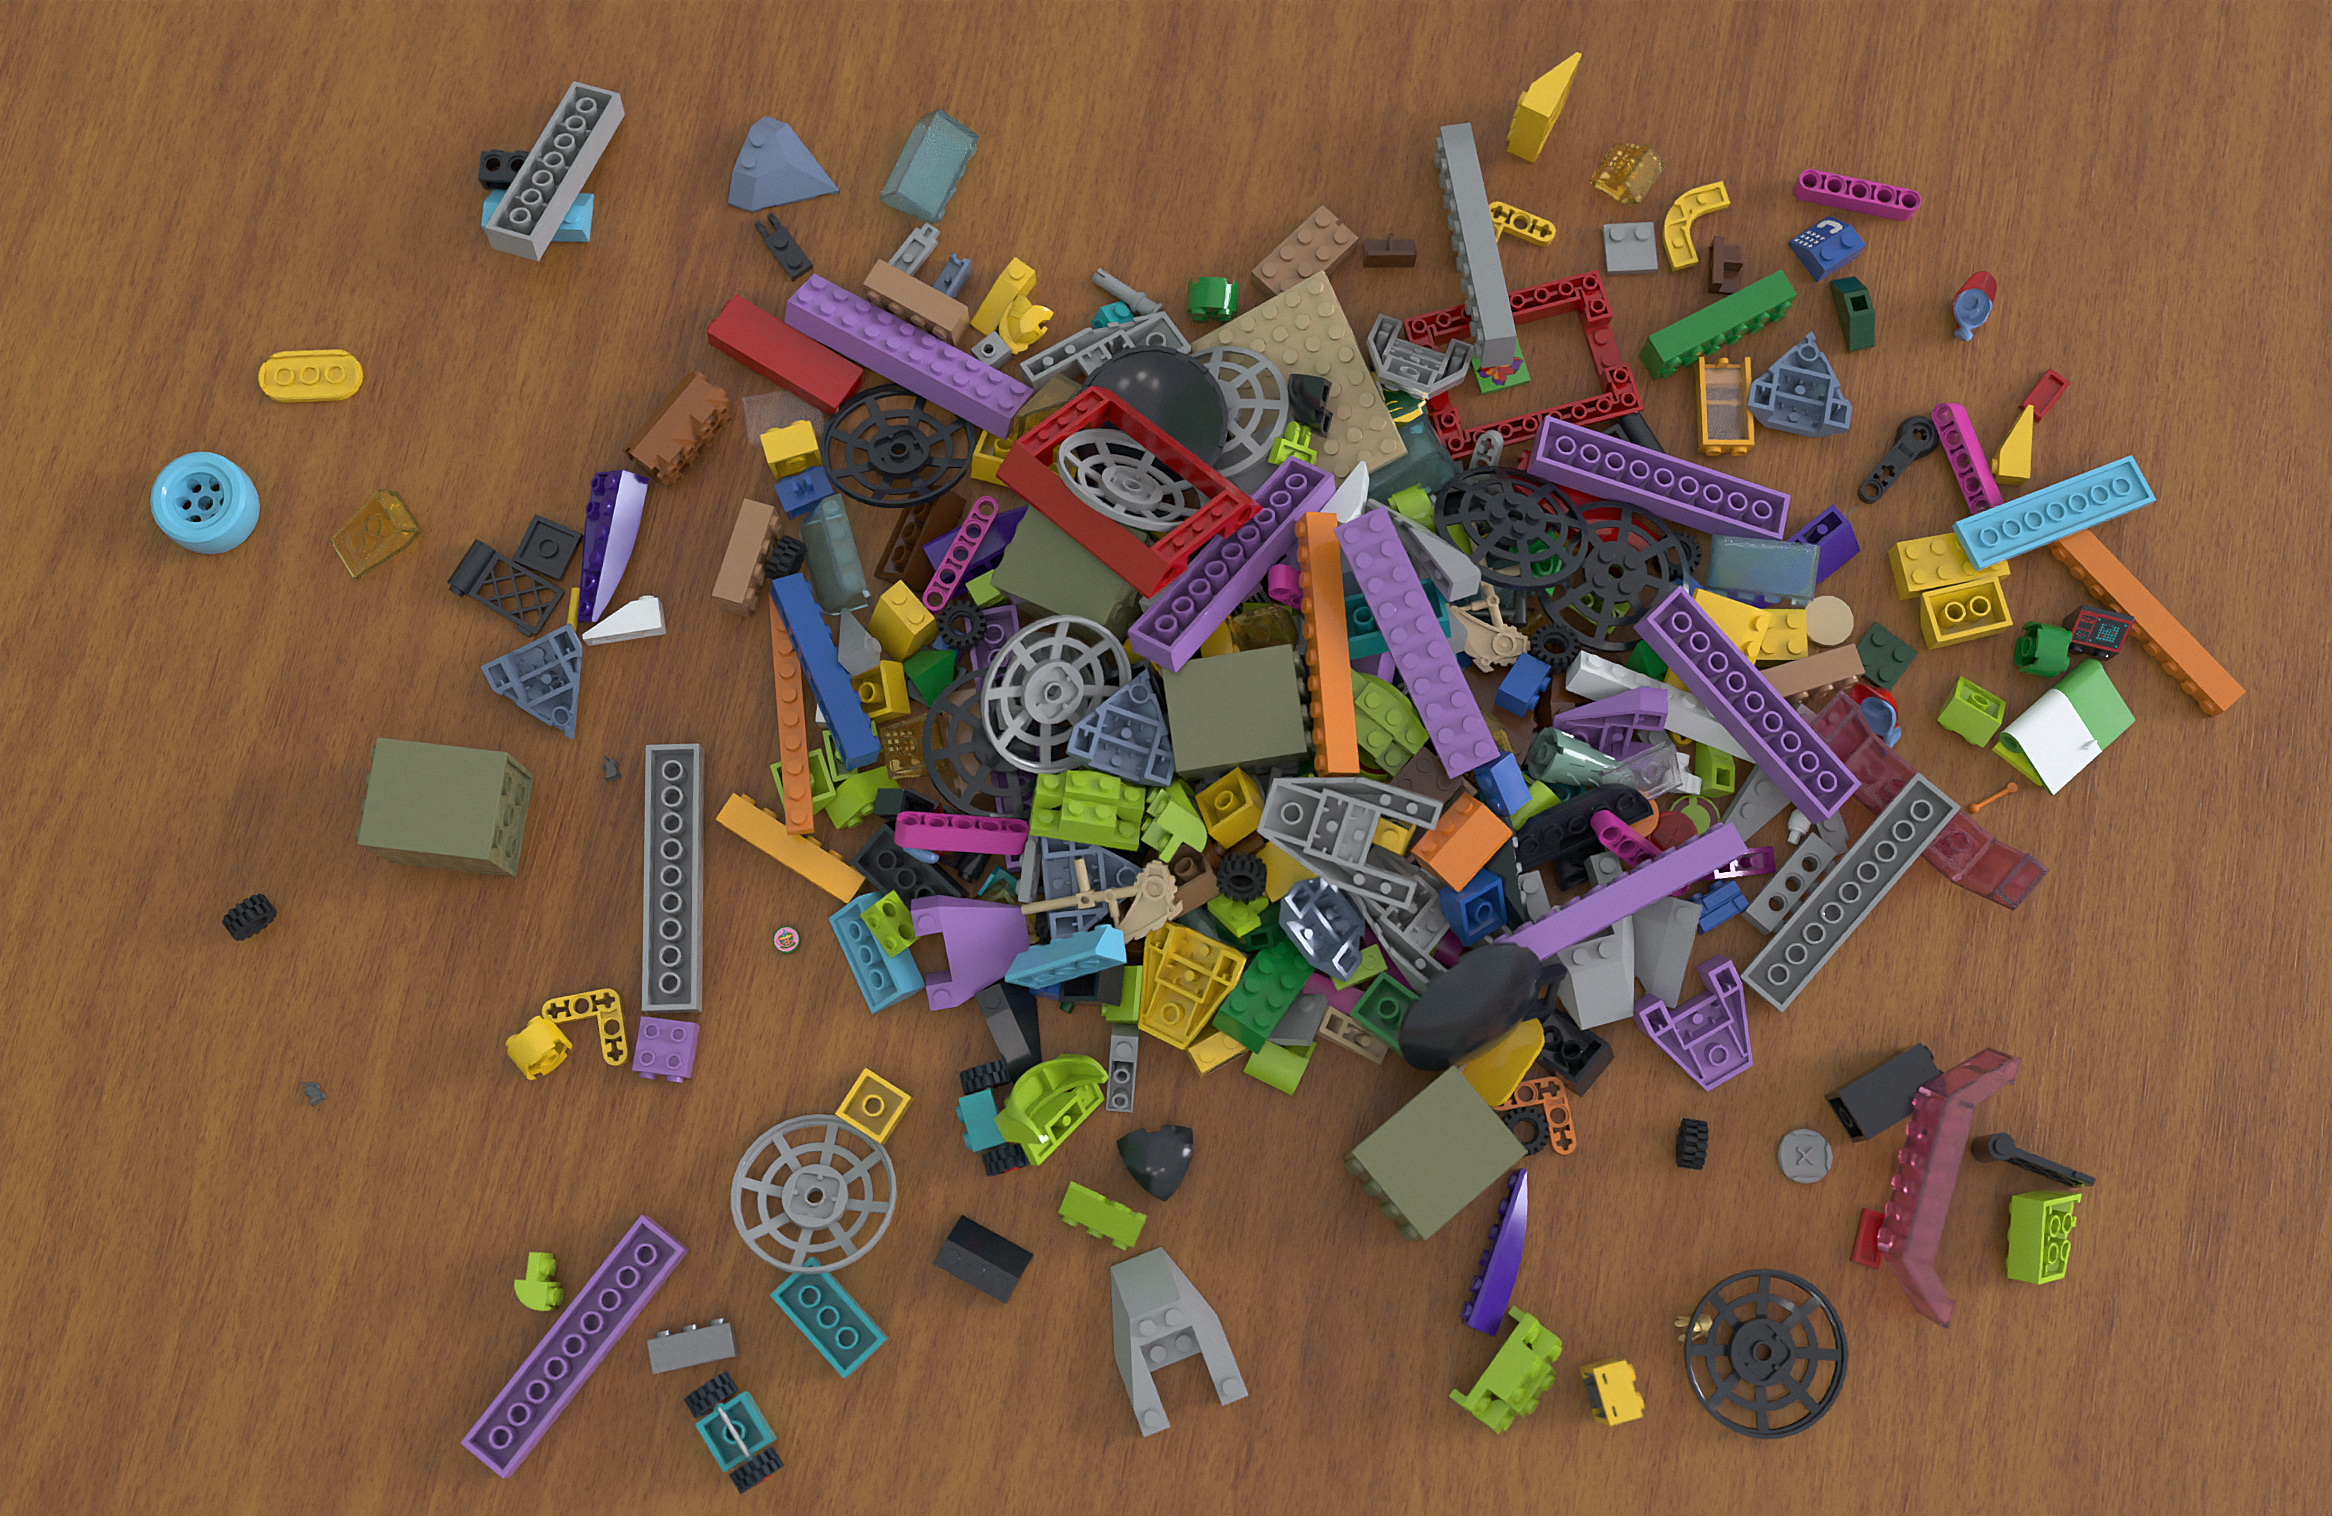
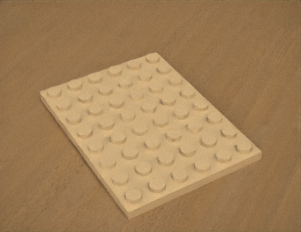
M1323 270L1190 344L1193 353L1218 346H1236L1260 353L1279 369L1287 387L1290 374L1322 377L1332 383L1326 409L1333 413L1327 439L1311 433L1308 448L1318 451L1314 466L1333 474L1336 491L1360 461L1366 462L1369 475L1408 454L1328 277ZM1223 354L1221 362L1236 363L1249 369L1260 361L1246 355ZM1212 355L1198 359V361L1202 364L1210 363ZM1267 368L1255 377L1262 387L1264 399L1280 400L1279 388L1271 371ZM1220 369L1218 379L1231 382L1240 373L1229 369ZM1249 381L1237 389L1241 399H1256L1254 388ZM1291 408L1290 414H1293V415H1294V417H1295L1297 423H1299V425H1300V427H1301L1302 424H1301V423L1299 422V420L1296 418V416H1295V414L1293 413V410H1292V408ZM1255 409L1242 410V415L1237 423L1242 429H1245L1250 422ZM1263 410L1261 420L1253 433L1276 422L1279 411ZM1229 431L1231 439H1234L1235 436Z

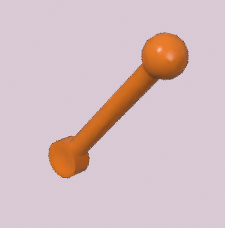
M2011 782L2006 785L2005 789L1977 804H1970L1969 811L1977 813L1979 808L2001 796L2016 792L2018 789L2017 785Z

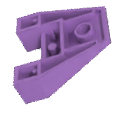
M1637 687L1554 716L1552 728L1574 736L1575 739L1589 744L1591 748L1613 756L1615 760L1630 767L1633 773L1632 783L1648 785L1653 770V744L1631 742L1634 728L1663 731L1668 715V690Z
M942 895L911 900V915L915 935L921 936L943 932L950 970L926 974V990L931 1011L957 1007L973 997L976 993L1005 976L1017 954L1028 951V947H1030L1025 915L1022 914L1021 906Z
M1719 954L1696 966L1706 991L1669 1012L1662 999L1649 993L1634 1002V1016H1632L1637 1028L1707 1092L1753 1066L1743 985L1732 961Z

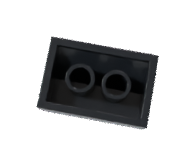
M962 1215L946 1238L933 1264L1007 1304L1034 1254Z

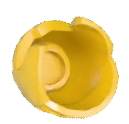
M1019 294L1014 301L1008 304L1002 313L999 322L1000 338L1011 349V353L1018 355V352L1027 350L1029 344L1034 343L1043 336L1048 328L1043 326L1040 329L1038 324L1050 320L1053 312L1046 307L1032 305L1025 296Z

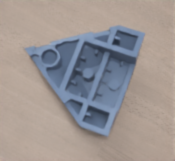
M764 116L751 126L734 166L728 204L753 213L769 206L776 205V207L814 199L817 195L840 193L839 189L789 124Z
M1812 331L1750 385L1747 409L1764 427L1811 438L1843 433L1849 430L1852 406L1849 400H1845L1839 389L1841 385L1824 353L1819 351Z
M571 623L480 666L493 691L507 696L515 701V704L549 726H555L563 731L564 735L568 738L575 739L583 647Z
M1147 668L1073 727L1066 753L1087 768L1135 784L1169 787L1175 768L1174 751L1171 750L1168 732L1156 694H1153Z
M1040 836V860L1045 900L1074 896L1080 891L1073 861L1075 859L1084 858L1090 889L1095 888V892L1104 891L1110 887L1133 886L1134 882H1137L1136 876L1138 873H1143L1142 868L1099 845ZM1125 898L1117 899L1118 904ZM1098 902L1096 906L1084 909L1074 906L1046 911L1051 940L1057 938L1068 939L1073 937V933L1087 931L1110 912L1108 902Z
M1320 877L1296 881L1281 900L1280 926L1310 965L1342 982H1347L1361 963L1362 953L1359 952L1360 937L1364 936L1366 918L1348 890L1327 884Z

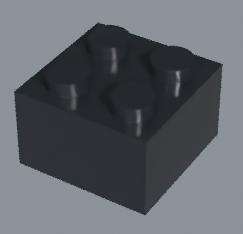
M1125 963L1061 982L1059 1002L1078 1006H1120Z

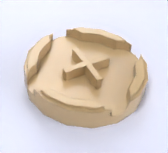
M1820 596L1804 607L1806 609L1807 639L1811 643L1820 647H1834L1850 636L1854 626L1853 614L1849 606L1841 599L1834 596Z

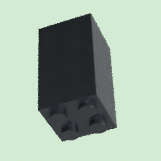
M1922 1043L1906 1047L1824 1095L1853 1143L1873 1138L1951 1091L1948 1086L1949 1080L1942 1070L1937 1069L1933 1062L1934 1056L1928 1047L1923 1046Z

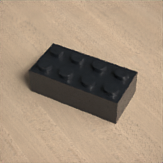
M884 822L850 861L885 896L894 890L910 913L912 899L935 895L966 899L970 894L937 862L932 864L922 862L905 852L903 847L898 846L894 841L896 825L890 822Z

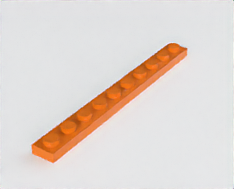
M768 593L786 832L788 836L815 833L802 666L771 594Z

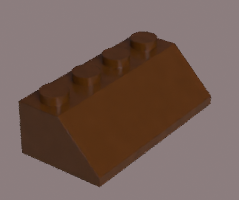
M931 485L928 488L933 492L942 486ZM950 490L933 501L903 508L873 576L894 585L902 580L910 591L924 593L935 572L922 546L955 528L958 519L963 513L966 500ZM918 492L911 493L908 499L920 497V494Z

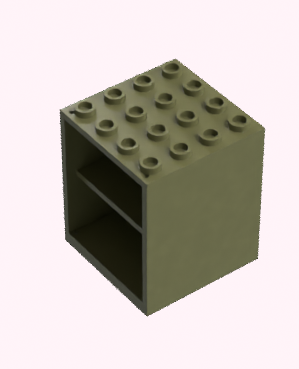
M1028 503V510L1024 518L1017 524L1016 534L1011 543L1006 546L1004 557L999 567H996L993 571L990 584L1011 603L1015 604L1025 615L1031 618L1041 620L1059 615L1081 616L1093 620L1109 630L1123 646L1129 637L1128 630L1143 615L1139 604L1143 595ZM1117 522L1148 548L1155 544L1147 534ZM1058 622L1049 624V626L1057 629ZM1070 622L1067 630L1068 634L1093 645L1103 640L1097 632L1089 627ZM1109 648V649L1106 650V651H1108V652L1113 653V651L1111 650V648Z
M1291 644L1187 660L1176 673L1162 667L1176 772L1189 785L1200 783V781L1209 778L1220 777L1221 779L1237 767H1240L1249 776L1271 772L1272 767L1281 769L1300 767L1315 758L1312 757L1313 741L1311 735L1314 724L1307 706H1310V697L1307 687L1303 680H1307L1305 665L1301 660L1299 652L1294 651Z
M377 737L376 745H373L371 750L372 769L366 776L368 790L366 798L361 803L363 817L361 825H358L356 830L357 845L390 863L516 878L534 774L507 752Z
M1453 1065L1343 1158L1346 1160L1344 1167L1353 1177L1358 1175L1364 1182L1361 1187L1371 1199L1376 1197L1382 1205L1379 1208L1389 1220L1394 1218L1400 1225L1397 1230L1406 1241L1420 1242L1427 1240L1528 1151Z

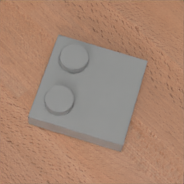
M1653 222L1603 224L1602 238L1606 275L1657 272L1658 264Z
M1299 994L1268 1041L1276 1045L1311 1046L1328 1003L1327 998L1323 994Z

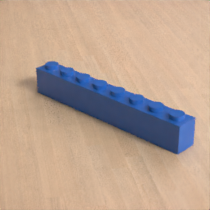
M802 572L772 580L771 597L846 771L877 762L879 751H881L880 741L871 732L870 718L867 713H863L860 707L861 698L857 690L853 691L850 684L852 682L850 673L838 661L839 648L838 646L834 647L831 640V629L828 624H824L821 618L823 614L820 604L814 602L811 583L805 581Z

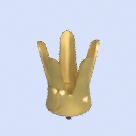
M1700 1314L1692 1334V1341L1702 1336L1707 1337L1712 1325L1709 1314ZM1677 1316V1318L1685 1320H1677L1674 1324L1678 1327H1683V1331L1686 1332L1690 1317ZM1685 1334L1678 1338L1679 1342L1685 1340Z

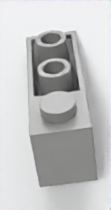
M1113 1023L1106 1111L1133 1113L1140 1032L1138 1025Z

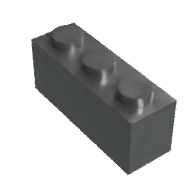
M721 1318L709 1321L710 1327L699 1329L698 1324L681 1327L682 1333L672 1335L671 1330L654 1333L655 1339L647 1340L652 1373L666 1372L740 1355L734 1322L726 1323V1319Z

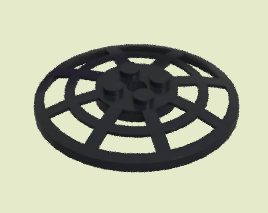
M898 383L879 385L852 396L838 407L839 411L836 414L833 413L830 416L821 435L820 452L822 464L832 483L845 495L858 502L881 508L918 506L946 494L966 475L972 464L976 445L973 424L954 414L958 419L944 427L936 418L923 413L927 401L926 398ZM892 396L916 397L913 410L895 409L881 412L875 400ZM866 404L872 417L859 424L851 435L837 429L839 424L850 413ZM909 418L907 425L888 426L886 422L888 419ZM922 421L932 426L937 433L926 437L923 432L917 429L919 422ZM876 424L879 432L872 437L870 442L859 439L866 430ZM964 428L968 440L967 458L952 459L953 444L951 435ZM832 438L846 444L845 459L847 468L832 469L829 457ZM943 440L945 444V457H930V447ZM854 448L867 451L869 462L855 466L853 460ZM898 449L905 451L901 455L893 454ZM926 466L939 467L938 471L924 482L918 475ZM948 468H962L944 486L933 492L929 490L928 487L938 481ZM874 470L883 478L879 485H875L866 480L861 474ZM853 476L862 486L875 492L871 497L858 494L847 488L838 479ZM908 478L913 485L907 488H890L894 479ZM915 492L920 494V497L906 500H882L885 494L905 495Z
M1481 466L1468 469L1454 476L1443 486L1434 504L1432 517L1436 535L1465 554L1453 541L1446 527L1462 523L1467 535L1478 546L1470 557L1467 554L1465 555L1479 568L1481 581L1493 586L1517 591H1539L1555 587L1576 573L1588 550L1589 537L1587 526L1575 503L1551 482L1529 474L1525 470L1505 466ZM1481 474H1495L1497 477L1483 480L1473 486L1460 482L1466 478ZM1507 475L1528 480V481L1533 482V483H1535V484H1537V485H1539V486H1541V487L1538 488L1537 486H1535V485H1533V484H1530V483H1528V482H1525V481H1522V480H1518V479H1514V478H1508ZM1500 484L1503 493L1492 496L1481 489L1490 485ZM1512 485L1527 488L1533 491V493L1529 497L1514 493ZM1454 488L1464 492L1459 514L1444 517V500L1448 491ZM1552 493L1561 500L1575 519L1565 517L1559 504L1549 494ZM1473 496L1486 503L1483 511L1468 512L1469 502ZM1544 498L1553 507L1557 515L1544 513L1537 503ZM1509 517H1514L1519 521L1514 522L1510 520ZM1482 521L1485 530L1489 534L1486 539H1483L1478 534L1471 522ZM1546 523L1560 525V535L1557 541L1544 531ZM1568 527L1580 530L1582 536L1580 549L1574 559L1562 548L1567 539ZM1538 540L1548 547V549L1539 553L1529 554L1528 546L1535 544ZM1500 542L1508 546L1517 547L1518 554L1504 551L1494 545ZM1489 553L1502 560L1519 563L1520 577L1498 573L1482 566L1479 562ZM1555 554L1566 565L1562 570L1542 577L1531 576L1530 563L1545 561Z
M1614 500L1586 503L1577 507L1581 513L1599 507L1622 508L1620 521L1604 520L1589 524L1584 519L1588 531V541L1594 548L1587 558H1584L1579 567L1582 568L1584 584L1573 590L1570 579L1562 583L1566 595L1552 603L1545 589L1536 591L1538 601L1552 623H1557V628H1561L1563 624L1566 626L1565 631L1569 629L1574 631L1572 636L1577 635V642H1580L1581 646L1607 653L1630 652L1644 639L1641 638L1629 642L1604 641L1608 626H1627L1637 623L1666 595V592L1668 593L1678 587V585L1669 582L1668 564L1663 551L1673 546L1682 564L1683 588L1689 594L1690 574L1687 558L1678 538L1670 528L1647 510L1630 503ZM1570 511L1565 513V517L1575 519ZM1632 513H1638L1652 521L1667 535V538L1656 542L1646 531L1631 524ZM1553 524L1547 532L1552 531L1555 535L1560 529V525ZM1604 528H1619L1617 541L1605 543L1602 542L1595 531ZM1578 531L1565 547L1566 552L1572 559L1576 557L1571 555L1572 551L1582 539L1581 531ZM1629 532L1640 536L1650 546L1638 552L1634 547L1627 544ZM1655 555L1660 564L1661 579L1647 575L1645 561ZM1563 562L1561 564L1560 570L1566 567V565ZM1610 567L1618 568L1621 572V578H1612L1608 573V569ZM1644 585L1659 590L1655 599L1647 608H1644L1637 596ZM1591 593L1592 596L1603 602L1601 613H1596L1581 602L1580 598ZM1629 602L1635 615L1627 617H1611L1614 605ZM1572 604L1582 615L1597 622L1594 638L1574 629L1558 612Z
M999 666L996 674L1006 673L1007 667ZM989 667L969 672L948 685L935 699L927 714L922 733V754L928 776L941 796L958 811L968 816L1029 820L1031 809L1024 811L1021 795L1035 789L1037 777L1020 786L1017 771L1021 769L1008 762L995 750L987 737L982 718L980 719L967 711L976 702L981 700L982 691L972 695L960 707L946 700L963 683L982 676L984 681ZM993 678L991 688H996L997 686ZM998 699L989 700L992 712H989L988 716L993 733L997 738L1005 730L999 727L996 712ZM941 709L953 716L948 729V747L932 751V726L938 710ZM961 720L972 726L974 730L971 742L956 745V731ZM1030 723L1025 732L1040 737V729L1034 730ZM1056 723L1051 724V736L1063 733L1070 729L1072 725L1056 726ZM1014 735L1010 740L1011 746L1006 749L1019 758L1040 762V758L1034 754L1036 745L1026 743ZM1060 744L1051 745V762L1057 761ZM973 753L981 765L974 777L965 769L959 755ZM950 758L957 773L969 784L960 798L943 782L936 769L935 761ZM1079 767L1074 768V769H1071V770L1076 771V770L1079 769ZM990 772L1006 774L1009 788H996L983 782ZM977 791L996 797H1010L1013 813H992L975 808L969 803Z
M1768 1268L1749 1269L1721 1280L1699 1301L1690 1317L1685 1333L1684 1365L1689 1384L1697 1400L1717 1422L1734 1432L1751 1438L1780 1439L1798 1434L1810 1428L1824 1417L1833 1406L1842 1390L1847 1374V1338L1836 1309L1827 1297L1813 1284L1797 1275L1782 1270ZM1750 1277H1759L1757 1293L1741 1296L1728 1304L1718 1294L1724 1287L1736 1281ZM1771 1277L1793 1283L1806 1291L1811 1297L1797 1307L1794 1303L1783 1297L1769 1294ZM1710 1301L1719 1313L1714 1318L1708 1331L1706 1344H1691L1696 1321L1703 1308ZM1756 1302L1755 1318L1748 1319L1742 1323L1733 1313V1310L1744 1304ZM1768 1302L1784 1307L1791 1314L1781 1323L1767 1319ZM1818 1306L1822 1308L1831 1325L1835 1339V1349L1818 1348L1815 1330L1807 1318V1315ZM1723 1320H1725L1734 1330L1729 1344H1714L1717 1331ZM1799 1322L1806 1333L1809 1347H1795L1794 1340L1789 1333ZM1765 1344L1768 1348V1354L1764 1359L1759 1360L1756 1356V1349L1759 1345ZM1691 1356H1706L1709 1374L1717 1387L1708 1400L1702 1394L1696 1382ZM1714 1356H1728L1733 1371L1724 1381H1722L1717 1372ZM1796 1358L1808 1359L1806 1372L1798 1384L1789 1373L1794 1366ZM1818 1360L1835 1361L1831 1383L1824 1397L1817 1403L1806 1390L1815 1376ZM1741 1379L1754 1385L1755 1402L1743 1399L1731 1391ZM1781 1382L1790 1391L1789 1394L1780 1399L1766 1402V1386H1772ZM1726 1397L1740 1407L1754 1410L1756 1412L1757 1428L1735 1423L1720 1414L1716 1409ZM1797 1399L1810 1411L1803 1418L1789 1425L1770 1429L1768 1427L1767 1411L1784 1408Z

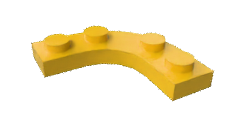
M1723 181L1686 192L1670 208L1663 224L1662 239L1672 271L1697 265L1698 258L1691 241L1689 229L1695 218L1729 207L1730 201Z

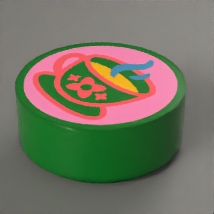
M784 926L775 932L773 944L781 953L791 954L799 948L801 937L793 927Z

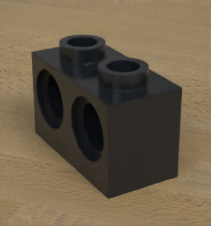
M498 149L481 151L478 180L484 190H508L518 174L517 170L522 167L530 153L522 150L515 151V153L503 152ZM500 166L498 170L492 171L494 167Z
M878 788L873 814L896 825L898 814L908 811L933 813L934 803L906 789Z

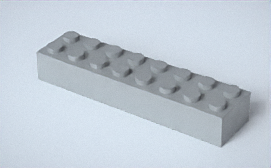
M573 81L485 226L491 248L535 261L540 260L625 115L620 93Z

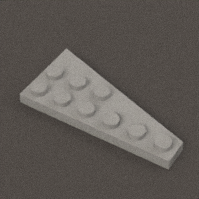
M1795 702L1792 708L1839 759L1856 746L1855 743L1802 703ZM1756 763L1719 823L1722 822L1723 826L1732 822L1743 842H1745L1786 807L1791 800Z

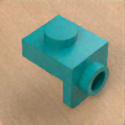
M1119 301L1100 307L1091 320V325L1094 329L1107 327L1108 323L1118 322V324L1131 322L1134 316L1124 301Z

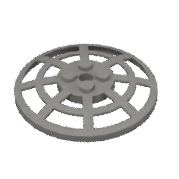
M1218 346L1203 349L1188 356L1198 360L1212 355L1211 362L1203 365L1216 379L1223 392L1228 411V432L1230 431L1235 436L1234 439L1225 443L1221 454L1227 453L1241 444L1252 453L1248 458L1234 466L1217 471L1229 481L1253 470L1270 455L1275 437L1282 438L1289 422L1291 405L1287 384L1279 369L1269 359L1247 348ZM1223 354H1240L1252 357L1260 362L1246 369L1236 363L1221 361ZM1268 368L1277 382L1280 400L1264 399L1262 387L1255 376ZM1220 369H1229L1240 373L1231 382L1218 379ZM1249 381L1254 388L1256 399H1241L1237 389ZM1255 409L1250 422L1245 429H1242L1237 424L1242 415V410ZM1263 410L1279 411L1272 432L1260 446L1250 435L1258 426Z
M1114 429L1083 430L1067 437L1061 444L1057 455V468L1062 480L1085 504L1111 519L1141 529L1171 532L1184 521L1167 522L1175 520L1180 515L1192 516L1198 511L1197 509L1184 508V497L1181 492L1194 486L1187 480L1174 483L1163 472L1151 466L1156 456L1123 431ZM1095 443L1100 455L1088 457L1081 462L1070 451L1080 445ZM1106 443L1129 446L1142 450L1145 454L1141 461L1127 456L1110 454ZM1064 459H1067L1078 469L1077 479L1079 484L1069 475L1065 468ZM1104 463L1106 469L1100 475L1090 467ZM1115 463L1125 464V465L1133 466V467H1135V468L1128 467V466H1120V465H1117V466H1116ZM1146 473L1151 474L1152 476L1160 480L1164 485L1160 486L1154 478H1152L1150 475ZM1085 474L1097 481L1099 488L1088 487ZM1194 487L1198 493L1202 508L1211 499ZM1172 493L1175 499V506L1160 502L1163 495ZM1096 496L1104 497L1107 501L1115 504V507L1108 506ZM1160 509L1170 512V514L1157 518L1152 511ZM1125 510L1132 511L1136 514H1142L1145 518L1128 515L1124 512Z
M1051 616L1038 620L1016 633L1000 649L991 663L981 693L983 727L995 750L1011 764L1032 773H1060L1082 765L1071 756L1051 762L1050 746L1069 740L1073 727L1099 707L1102 696L1111 697L1132 681L1130 663L1125 650L1119 640L1109 630L1095 621L1081 616ZM1058 622L1054 637L1038 640L1027 648H1024L1020 640L1029 633L1043 626ZM1071 622L1089 627L1097 632L1103 640L1089 648L1079 640L1065 636ZM1052 645L1049 659L1036 664L1030 654L1042 647ZM1063 645L1074 647L1083 653L1072 663L1060 659ZM1109 648L1113 651L1118 664L1119 686L1104 685L1103 670L1097 656ZM1012 650L1016 658L1007 669L1001 687L991 688L999 665L1007 653ZM1090 662L1095 681L1094 684H1083L1079 670ZM1022 663L1028 671L1022 684L1009 686L1015 670ZM1056 685V693L1052 697H1047L1048 689ZM1083 695L1093 696L1088 709L1080 718L1075 711ZM1020 696L1023 709L1012 719L1008 709L1007 697ZM1000 698L1001 714L1007 725L999 739L993 733L988 716V700ZM1030 716L1040 722V737L1027 734L1020 729ZM1065 719L1071 723L1072 727L1051 736V724L1062 722ZM1015 735L1026 743L1040 746V762L1019 758L1010 753L1005 747Z
M814 1114L800 1116L772 1127L761 1135L746 1151L733 1177L731 1210L735 1225L743 1241L764 1262L791 1273H827L843 1268L858 1260L871 1250L882 1237L890 1224L895 1210L897 1197L896 1176L891 1159L884 1146L850 1123L835 1115ZM827 1126L824 1143H807L791 1149L783 1135L801 1128ZM838 1129L846 1130L860 1137L871 1146L874 1152L863 1161H860L849 1150L835 1145ZM774 1142L781 1156L768 1168L762 1182L747 1178L746 1174L755 1158L765 1147ZM822 1152L819 1164L802 1167L796 1158L806 1153ZM833 1154L846 1159L854 1167L844 1175H841L830 1167ZM880 1160L888 1178V1202L873 1201V1186L868 1170ZM787 1163L793 1174L788 1178L784 1187L772 1185L771 1181L776 1173ZM861 1176L864 1184L865 1199H849L847 1185ZM742 1188L758 1193V1210L763 1224L747 1230L741 1212ZM818 1191L823 1194L822 1200L818 1203L808 1201L809 1195L813 1192ZM767 1195L782 1198L785 1212L771 1220L767 1211ZM846 1210L861 1212L856 1223L845 1233L838 1221ZM869 1213H885L875 1235L864 1247L857 1250L850 1239L863 1227ZM790 1221L802 1228L798 1243L786 1238L777 1229ZM829 1228L835 1237V1240L824 1244L809 1245L813 1231ZM769 1233L781 1245L795 1250L791 1264L783 1263L769 1256L754 1240ZM841 1246L848 1256L842 1261L826 1266L802 1267L806 1253L825 1252Z

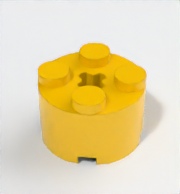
M541 1016L532 1018L528 1022L527 1028L521 1033L511 1036L505 1043L508 1047V1056L529 1080L537 1079L534 1075L540 1072L544 1076L553 1071L568 1056L565 1053L567 1047L570 1050L572 1048V1043L556 1024L549 1018L542 1019Z

